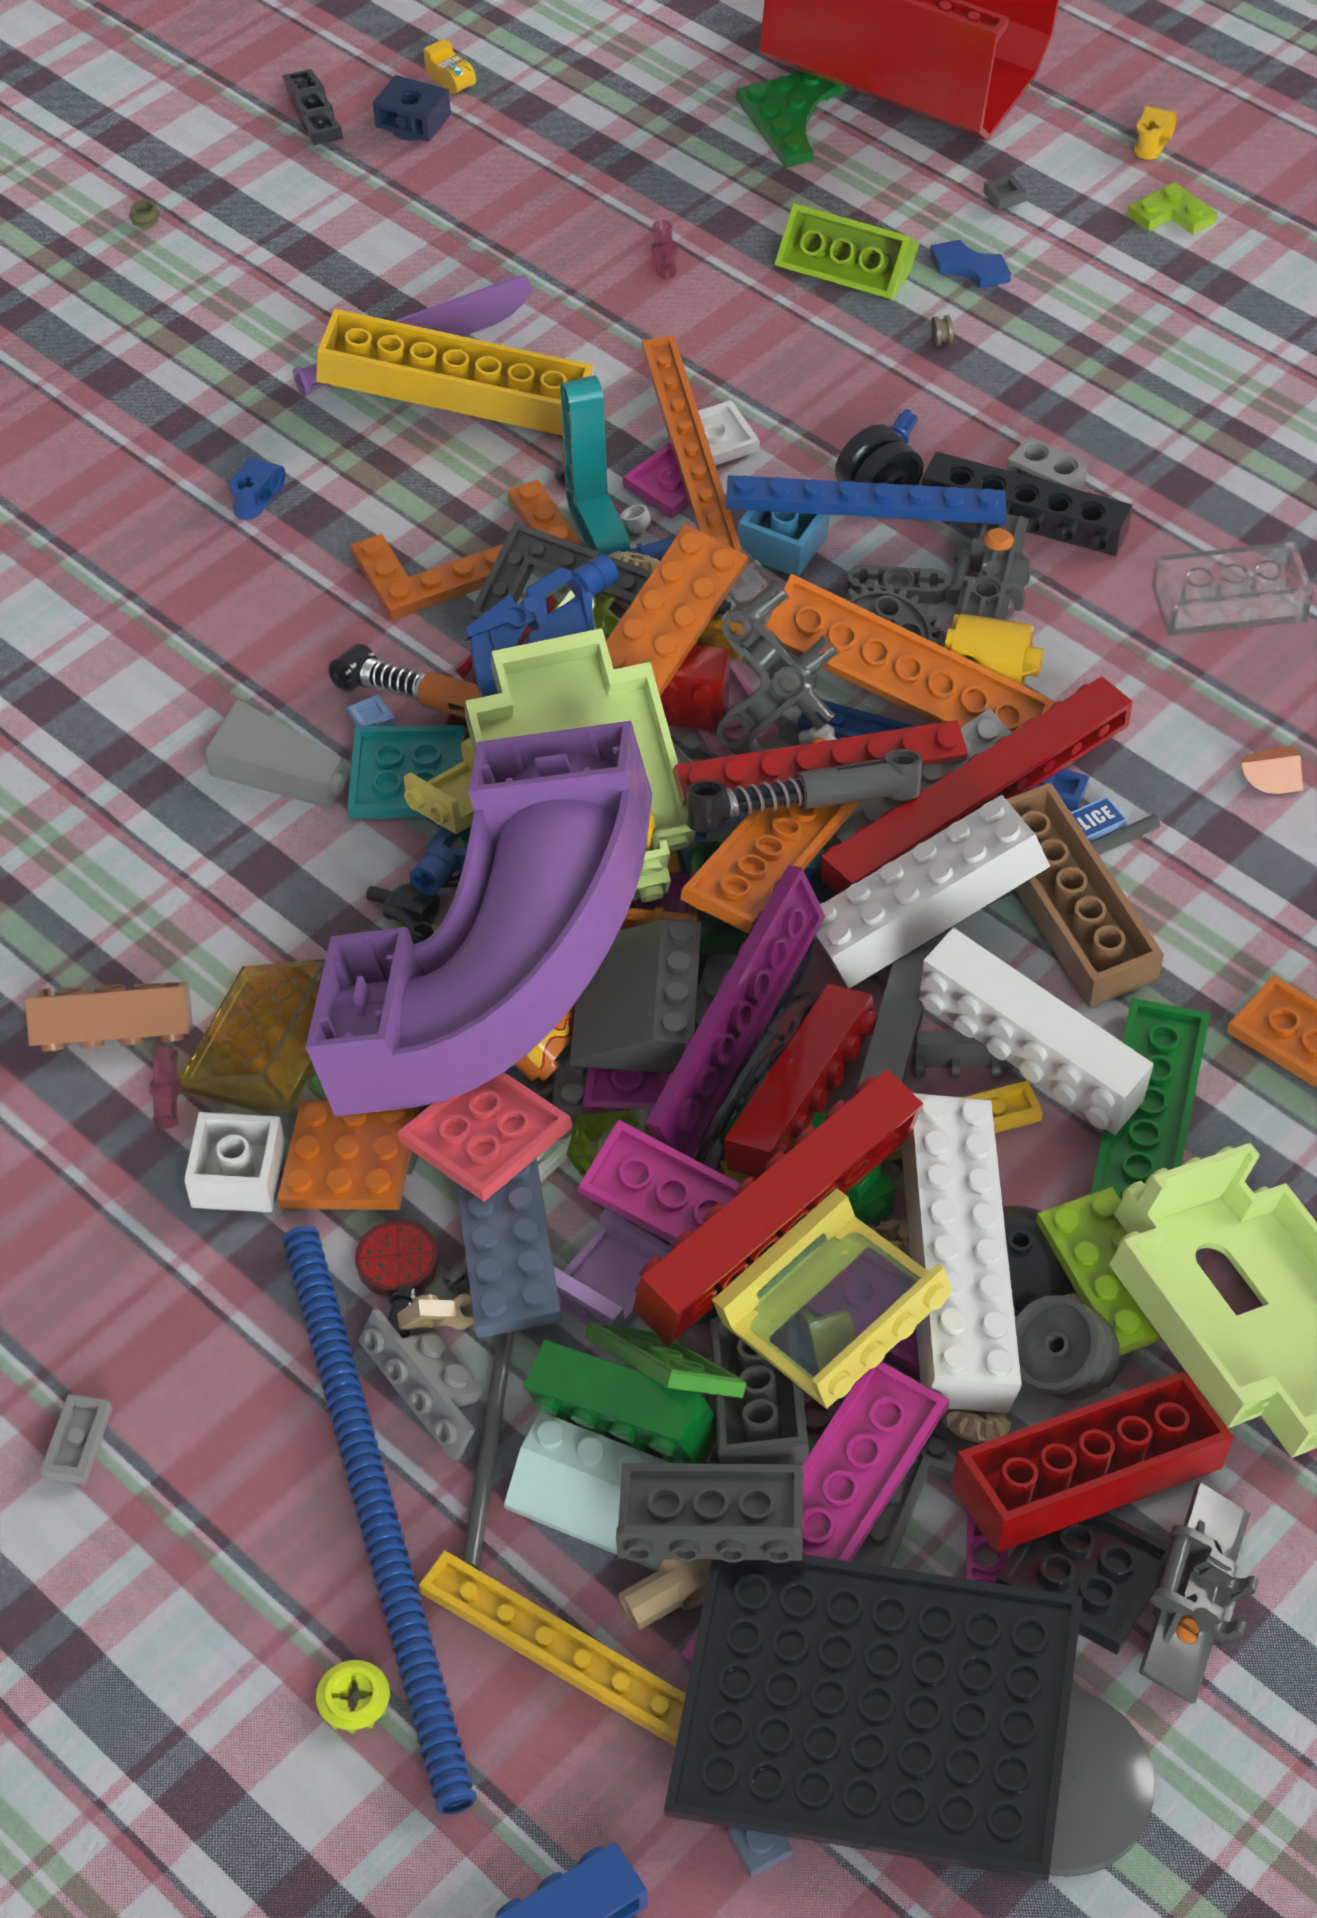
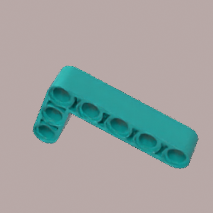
M596 375L561 383L560 395L566 495L570 512L587 548L606 555L617 551L624 552L630 550L626 529L608 495L604 398L599 379Z

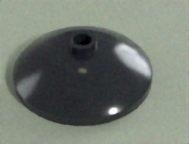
M1025 1206L1003 1207L1012 1299L1015 1308L1014 1316H1017L1029 1303L1044 1296L1072 1294L1075 1289L1036 1223L1037 1214L1042 1211ZM1014 1243H1022L1026 1246L1018 1247Z

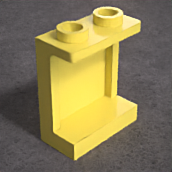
M471 738L461 742L463 762L427 782L411 772L404 776V797L407 805L455 834L470 827L474 815V808L468 793L475 757Z

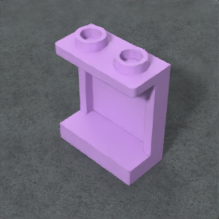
M604 1209L600 1214L599 1229L564 1271L554 1266L561 1310L586 1325L592 1322L627 1328L637 1316L632 1309L637 1294L635 1288L641 1278L639 1272L652 1258L659 1256L662 1259L673 1249L665 1239L655 1234L650 1235L636 1227L633 1222L614 1214L608 1209Z

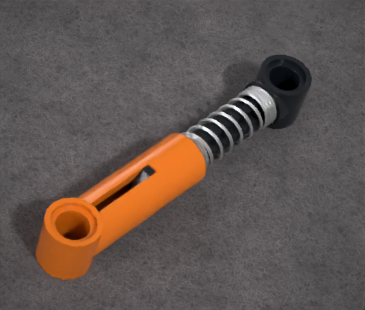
M355 644L329 664L331 680L343 691L350 692L358 686L376 687L378 690L392 692L396 695L400 694L402 697H408L409 699H416L424 707L465 718V701L481 697L478 685L436 672H429L427 674L421 672L418 674L416 670L409 671L408 668L394 667L391 663L386 665L384 661L378 660L374 652L364 644Z

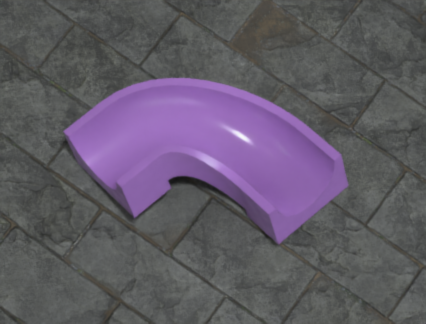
M631 721L477 742L468 789L474 808L470 837L459 884L453 902L440 927L432 936L416 944H413L407 927L331 936L306 1050L334 1116L414 1108L443 1102L470 1092L501 1075L526 1056L555 1028L575 1004L596 974L618 934L635 894L645 857L652 791Z

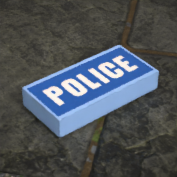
M1107 796L1071 812L1090 842L1127 826L1128 820Z

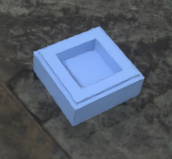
M379 694L346 707L347 716L354 726H396L395 716Z

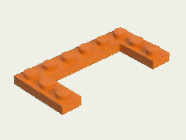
M539 480L507 490L508 501L524 525L581 545L580 540ZM382 534L350 544L351 555L391 620L481 589L503 546L501 544L409 577Z

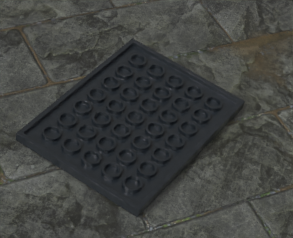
M803 1554L802 1560H790L785 1563H774L769 1560H742L731 1563L712 1559L666 1795L665 1816L1049 1881L1083 1597Z

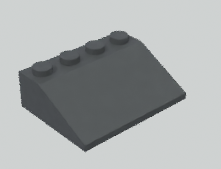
M659 920L618 931L611 948L596 974L576 1001L570 1066L671 1073L674 1071L684 1053L688 1040L693 1037L695 1031L701 923Z

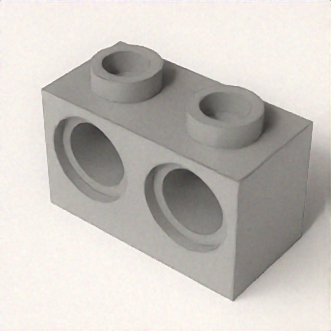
M1028 436L1009 456L1007 471L1082 491L1085 488L1088 462L1032 436Z

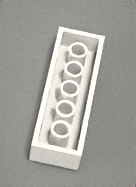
M1001 795L987 802L960 821L954 822L927 841L918 844L915 848L894 861L885 864L881 869L861 881L852 884L848 889L825 903H821L820 906L825 914V918L814 938L845 985L850 989L1046 870L1050 865L1035 833L1004 796Z
M954 927L924 959L919 1000L922 1001V1004L929 1012L935 1015H942L948 1019L961 1034L969 1038L973 1037L984 1044L994 1057L999 1060H1007L1017 1067L1027 1080L1033 1083H1040L1046 1087L1060 1103L1066 1106L1072 1105L1085 1114L1088 1121L1095 1127L1106 1129L1113 1135H1116L1143 1103L1154 1063Z

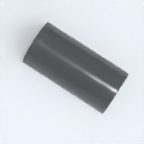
M795 1316L772 1337L770 1343L801 1367ZM720 1318L709 1319L712 1362L746 1382L743 1398L714 1394L720 1463L803 1465L809 1454L803 1389L726 1328Z

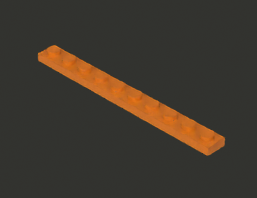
M672 335L642 340V352L698 531L743 553L730 510L726 509V497L675 337Z

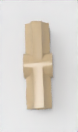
M665 1559L657 1572L618 1593L619 1601L632 1626H635L639 1631L680 1607L683 1610H689L701 1605L704 1602L712 1559H697L692 1562Z

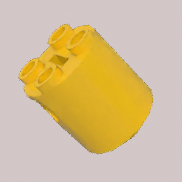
M961 613L960 615H954L952 628H948L946 635V649L1025 686L1027 675L1040 676L1044 656V648H1038L1033 645V624Z

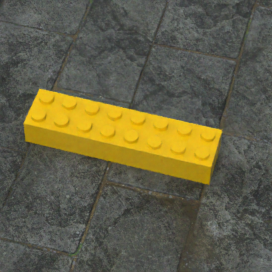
M334 308L317 350L316 382L563 436L560 385L564 382L592 376L593 365Z

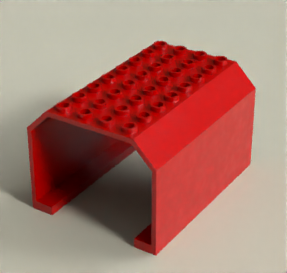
M764 0L760 52L770 60L783 64L786 67L794 68L834 83L839 87H845L866 97L877 99L893 107L901 108L920 117L988 141L1036 77L1053 35L1059 0Z

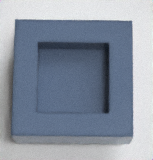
M730 1828L727 1831V1837L750 1878L792 1856L793 1849L786 1836L738 1828Z

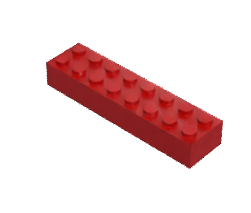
M886 1069L877 1078L870 1075L864 1079L855 1089V1096L847 1103L843 1100L837 1102L826 1113L824 1117L826 1119L825 1122L817 1128L813 1125L806 1128L795 1140L794 1144L796 1146L787 1154L783 1151L775 1154L765 1165V1172L756 1180L753 1177H749L743 1181L733 1194L735 1198L725 1206L722 1203L716 1204L704 1216L702 1220L704 1222L703 1225L694 1232L690 1229L684 1231L671 1245L673 1249L662 1259L659 1256H655L639 1272L641 1278L635 1288L637 1294L632 1310L667 1346L672 1344L715 1307L712 1299L837 1188L846 1194L909 1139L924 1103L891 1071Z

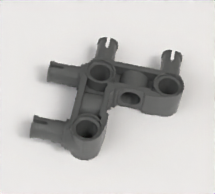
M774 579L750 602L747 599L741 601L728 613L722 624L723 634L731 647L739 656L744 655L761 674L760 687L744 701L739 700L718 725V740L723 746L729 748L734 755L767 750L758 741L760 738L759 734L790 706H797L817 730L825 725V721L817 712L827 722L835 716V713L813 691L815 689L813 682L816 678L815 673L837 655L839 651L832 644L822 654L819 653L830 642L824 635L800 657L794 656L765 624V617L785 599L789 598L784 589L773 598H770L780 588V585ZM735 616L745 617L750 624L749 632L745 635H737L732 632L730 628L731 618ZM789 671L795 673L800 680L798 688L794 690L784 689L779 682L781 674ZM730 721L739 722L744 728L743 737L739 739L729 738L724 730L725 724Z

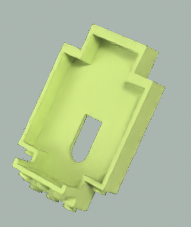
M602 628L492 651L491 669L498 694L465 701V718L474 754L477 742L624 721L632 722L652 791L651 811L655 819V831L651 837L649 851L645 852L642 871L632 901L641 899L642 902H652L662 898L664 893H668L671 882L667 868L670 851H678L688 847L689 843L693 842L696 831L691 830L687 826V805H681L672 770L678 764L651 663L646 662L613 669Z
M1251 1143L1236 1148L1228 1146L1219 1150L1215 1155L1203 1159L1195 1157L1185 1162L1182 1166L1170 1170L1167 1168L1159 1169L1148 1177L1146 1183L1138 1181L1124 1190L1122 1193L1123 1199L1114 1215L1128 1234L1118 1242V1250L1109 1266L1227 1428L1261 1416L1291 1458L1317 1448V1222L1286 1183L1270 1189L1266 1186L1261 1187L1253 1192L1245 1180L1260 1154ZM1210 1248L1223 1253L1263 1306L1236 1316L1197 1263L1196 1252L1200 1249Z

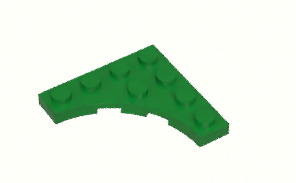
M801 72L737 88L736 99L782 165L788 168L813 161L814 151L806 136V124H808L810 118L815 113L816 106L822 100L828 101L850 89L839 87L834 83Z

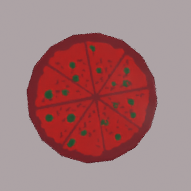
M390 1220L374 1226L362 1236L356 1247L355 1265L361 1282L371 1292L381 1296L382 1293L392 1294L400 1286L411 1287L420 1292L432 1282L439 1263L438 1247L433 1235L422 1225L408 1220Z

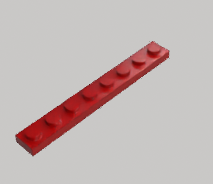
M958 720L677 764L672 772L680 802L683 806L687 805L688 785L696 781H716L724 785L725 789L728 787L735 790L737 786L745 789L749 784L760 786L764 781L769 785L774 780L785 782L787 778L793 779L795 773L883 759L886 753L896 749H908L918 752L923 758L922 766L964 760L968 752Z

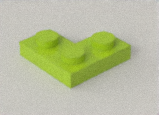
M1173 182L1130 204L1127 216L1147 231L1172 219L1194 235L1216 223L1218 212L1182 186Z

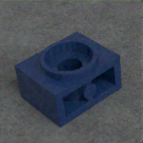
M395 75L373 101L375 127L391 131L402 140H424L429 142L451 115L449 89Z

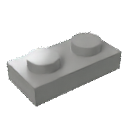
M68 1394L41 1467V1472L45 1479L86 1485L112 1412L110 1400Z

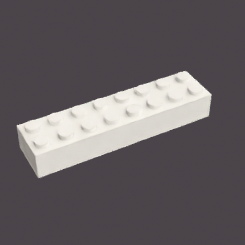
M913 1093L924 1104L909 1139L901 1145L910 1258L928 1271L937 1263L943 1266L952 1291L939 1309L933 1310L916 1326L920 1382L949 1399L947 1409L1009 1413L1022 1383L991 1100Z

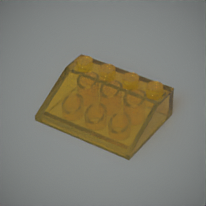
M326 959L242 966L176 1084L177 1088L180 1091L257 1112L291 1111L309 1075L314 1070L306 1050V1043Z

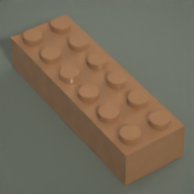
M1047 783L1006 799L1035 833L1050 865L1049 868L1014 888L1088 1007L1091 1008L1158 981L1164 953L1052 783Z

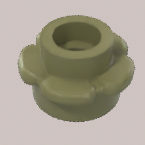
M140 200L131 206L129 218L135 226L148 229L158 222L160 211L152 201Z

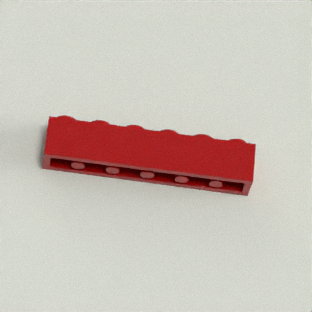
M832 984L826 986L725 1137L724 1143L728 1170L758 1178L765 1172V1165L775 1154L780 1151L787 1154L796 1146L794 1142L797 1137L810 1126L817 1113L823 1112L828 1095L834 1086L838 1087L841 1084L844 1071L850 1061L857 1059L861 1044L866 1036L873 1034L877 1013L873 1012L872 994Z

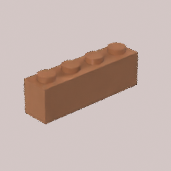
M189 981L134 985L133 990H126L124 985H105L95 988L94 993H87L84 986L67 987L64 990L55 991L54 996H51V988H38L24 999L29 1046L40 1045L41 1051L65 1049V1043L80 1042L81 1048H96L104 1046V1040L120 1039V1045H135L144 1043V1037L159 1036L160 1042L180 1041L184 1039L183 1034H189L193 1028Z

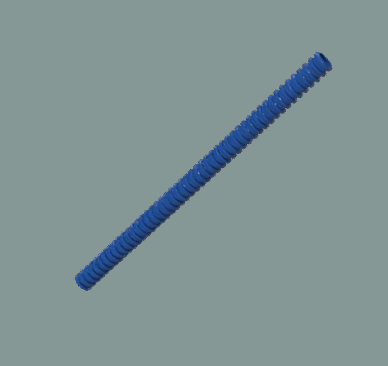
M298 1226L285 1233L282 1243L285 1247L291 1276L294 1279V1287L297 1290V1298L300 1301V1309L303 1312V1320L306 1323L309 1342L312 1345V1354L315 1356V1365L318 1367V1376L321 1378V1387L324 1390V1398L327 1401V1409L330 1412V1420L333 1423L336 1442L340 1447L339 1453L343 1459V1468L346 1470L349 1490L353 1494L352 1502L356 1506L355 1513L359 1518L358 1524L362 1530V1539L366 1542L365 1550L369 1554L368 1561L372 1566V1576L376 1579L375 1587L379 1591L378 1598L382 1603V1613L386 1616L385 1624L389 1628L388 1635L393 1642L392 1650L396 1654L395 1661L400 1667V1678L404 1680L402 1687L407 1693V1704L411 1706L409 1712L410 1716L414 1719V1730L418 1732L417 1742L421 1745L420 1753L425 1759L424 1768L429 1772L427 1776L428 1783L433 1786L431 1794L434 1799H437L435 1801V1809L443 1814L460 1813L471 1807L477 1799L476 1792L471 1789L473 1781L468 1775L469 1766L464 1762L465 1752L461 1749L462 1741L457 1735L458 1727L453 1722L454 1713L449 1709L451 1702L446 1696V1685L442 1683L443 1674L438 1670L440 1663L435 1657L436 1649L432 1644V1634L428 1631V1621L424 1619L425 1609L421 1606L422 1599L418 1594V1584L414 1581L415 1574L411 1569L412 1563L408 1557V1549L404 1544L405 1538L401 1533L398 1513L394 1508L395 1502L391 1497L388 1477L384 1473L385 1466L381 1461L378 1441L375 1439L372 1420L368 1415L369 1409L365 1404V1395L362 1392V1384L359 1381V1374L356 1370L350 1341L346 1336L347 1331L343 1325L344 1320L340 1314L341 1309L337 1303V1295L334 1293V1284L331 1282V1274L328 1271L325 1252L322 1250L323 1245L319 1239L320 1234L313 1226Z

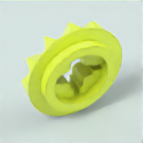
M361 1660L345 1661L332 1667L322 1677L316 1691V1704L321 1718H324L334 1730L339 1728L348 1730L352 1734L356 1730L365 1727L372 1729L374 1723L382 1715L386 1716L387 1706L391 1698L389 1683L384 1673L375 1665ZM353 1682H356L360 1696L366 1697L365 1699L358 1700L355 1711H351L347 1700L342 1699L350 1695V1689H353Z

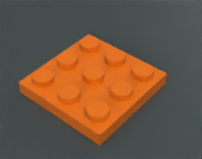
M301 1101L277 1196L280 1208L400 1210L412 1151L400 1143L397 1132L420 1114V1107L334 1116L328 1101Z

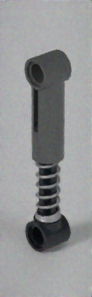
M896 749L886 753L883 759L795 773L793 779L787 778L785 782L774 780L769 785L764 781L760 786L749 784L745 789L741 786H737L735 790L728 787L725 789L724 785L716 781H696L687 787V826L697 832H715L722 829L725 821L729 820L730 817L732 818L734 815L738 817L739 812L746 811L750 815L752 810L759 809L763 813L765 808L771 807L775 811L777 806L782 805L788 809L790 804L794 803L801 810L886 796L896 800L914 799L921 792L923 758L916 751Z

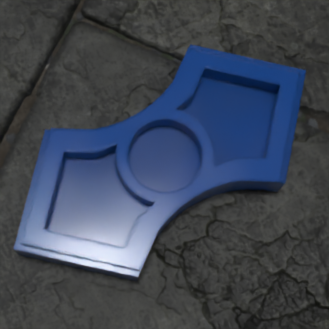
M961 240L934 244L930 247V255L941 275L955 274L964 276L972 280L979 288L1008 283L1011 280V272L1001 254L976 252L968 248Z

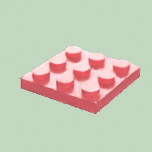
M503 1072L501 1075L470 1092L443 1102L432 1103L397 1133L402 1145L485 1202L572 1129L573 1126L571 1116Z

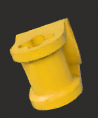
M1150 106L1144 108L1142 116L1136 125V131L1139 135L1134 146L1135 156L1144 160H1152L1161 155L1165 145L1174 133L1177 112Z

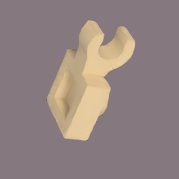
M460 1294L452 1300H438L436 1295L415 1297L412 1299V1304L397 1313L399 1330H437L442 1326H449L458 1330L467 1329L474 1324V1317L464 1316L460 1311V1307H465L472 1302L471 1295Z

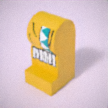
M446 38L423 48L426 74L443 88L449 89L451 94H456L462 89L476 84V75L473 67L468 61L463 60L453 51L452 43Z

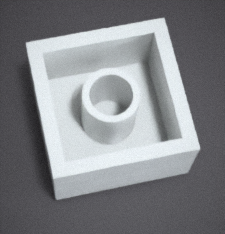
M198 1113L184 1179L191 1208L273 1212L286 1145L280 1117Z

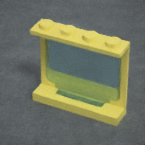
M836 1188L712 1301L722 1324L827 1409L838 1398L847 1395L853 1384L869 1369L878 1366L884 1356L898 1342L908 1338L926 1316L933 1310L939 1309L952 1291L943 1266L937 1263L928 1271L856 1218L848 1196Z

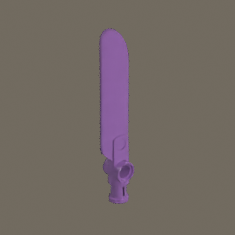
M523 275L516 276L394 321L466 336L495 325L516 312L530 296L532 291L531 283ZM317 363L302 369L300 367L293 369L294 380L303 396L309 394L310 390L324 385L328 387L333 386L316 382Z

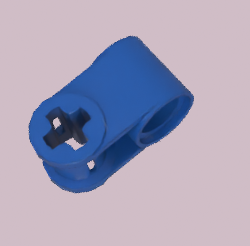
M254 457L246 460L239 472L229 481L230 492L235 498L233 512L236 517L240 519H253L262 514L269 502L283 488L286 471L282 465Z

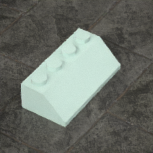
M540 1411L520 1448L504 1502V1508L617 1555L616 1529L619 1521L622 1463L669 1462ZM665 1559L633 1562L658 1571L659 1566Z

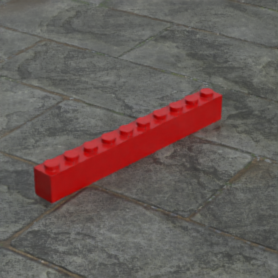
M1103 676L1090 684L1082 685L1076 693L1063 701L1054 703L1048 711L1039 717L1029 719L1014 733L1001 737L992 747L981 754L973 755L964 765L953 772L945 773L936 783L925 790H921L918 797L906 801L897 808L889 809L880 819L869 826L859 828L852 837L839 845L831 846L821 856L820 880L838 895L852 884L861 881L881 869L885 864L894 861L915 848L918 844L945 830L954 822L960 821L978 810L987 802L1001 795L1008 799L1032 790L1129 726L1133 701Z

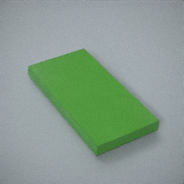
M592 1322L587 1325L584 1337L586 1340L667 1388L743 1398L746 1382L743 1379L676 1341L667 1346L652 1331Z

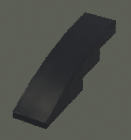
M308 69L282 75L292 104L312 143L318 145L343 139L342 128L336 121L333 107L326 98L324 85L314 72Z

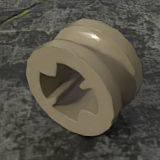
M945 315L943 319H939L937 316L931 319V334L935 346H940L941 342H946L947 345L953 343V325L950 315Z

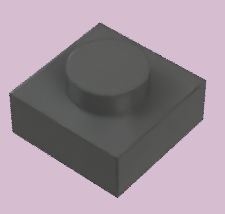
M1012 174L984 182L983 193L998 210L1026 202L1027 191Z

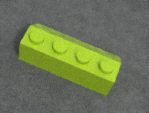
M793 203L774 265L893 300L911 272L920 242L908 235Z

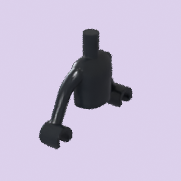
M462 871L458 876H451L442 888L458 887ZM411 882L401 884L393 891L375 886L368 888L366 893L367 900L383 904V916L386 919L404 924L410 930L413 944L423 942L434 934L431 923L437 916L440 908V896L438 894L432 896L425 895L419 892Z

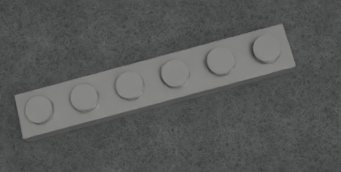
M988 708L961 728L968 752L964 760L922 766L921 790H925L933 785L945 773L953 772L964 765L973 755L981 754L992 747L1001 737L1009 736L1012 732ZM887 796L863 800L825 844V847L829 849L833 845L841 844L852 837L859 828L869 826L880 819L886 811L891 808H897L908 800H896Z

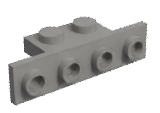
M379 1309L372 1310L358 1342L453 1462L460 1460L475 1428L458 1407L477 1402L483 1389L436 1331L402 1338Z

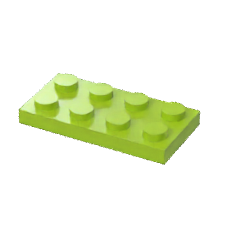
M1113 1187L1039 1212L1036 1223L1046 1237L1083 1304L1102 1314L1114 1327L1120 1344L1119 1356L1163 1339L1109 1266L1118 1250V1242L1128 1234L1114 1215L1121 1200Z

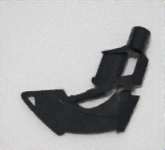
M812 992L798 994L781 1008L774 1021L766 1028V1035L715 1114L694 1160L703 1164L721 1133L723 1134L735 1110L740 1111L754 1085L759 1083L769 1066H772L779 1058L818 1000L819 996Z

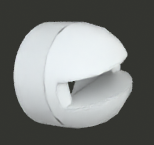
M637 504L630 506L621 514L625 527L633 534L644 533L651 524V517L646 505Z

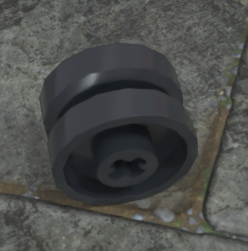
M884 424L872 425L857 433L842 449L835 464V476L838 481L919 485L923 475L924 462L921 456L910 445L904 443L902 437L892 428Z

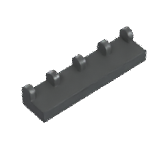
M916 1031L914 1054L916 1078H924L925 1068H951L952 1078H960V1068H991L992 1077H1000L1001 1068H1017L1007 1060L997 1059L988 1051L984 1044L973 1037L964 1036L959 1031Z

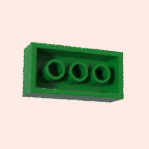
M544 1340L522 1386L534 1400L532 1405L540 1411L644 1453L659 1457L669 1463L705 1464L717 1438L716 1415L700 1392L667 1388L640 1371L548 1340Z

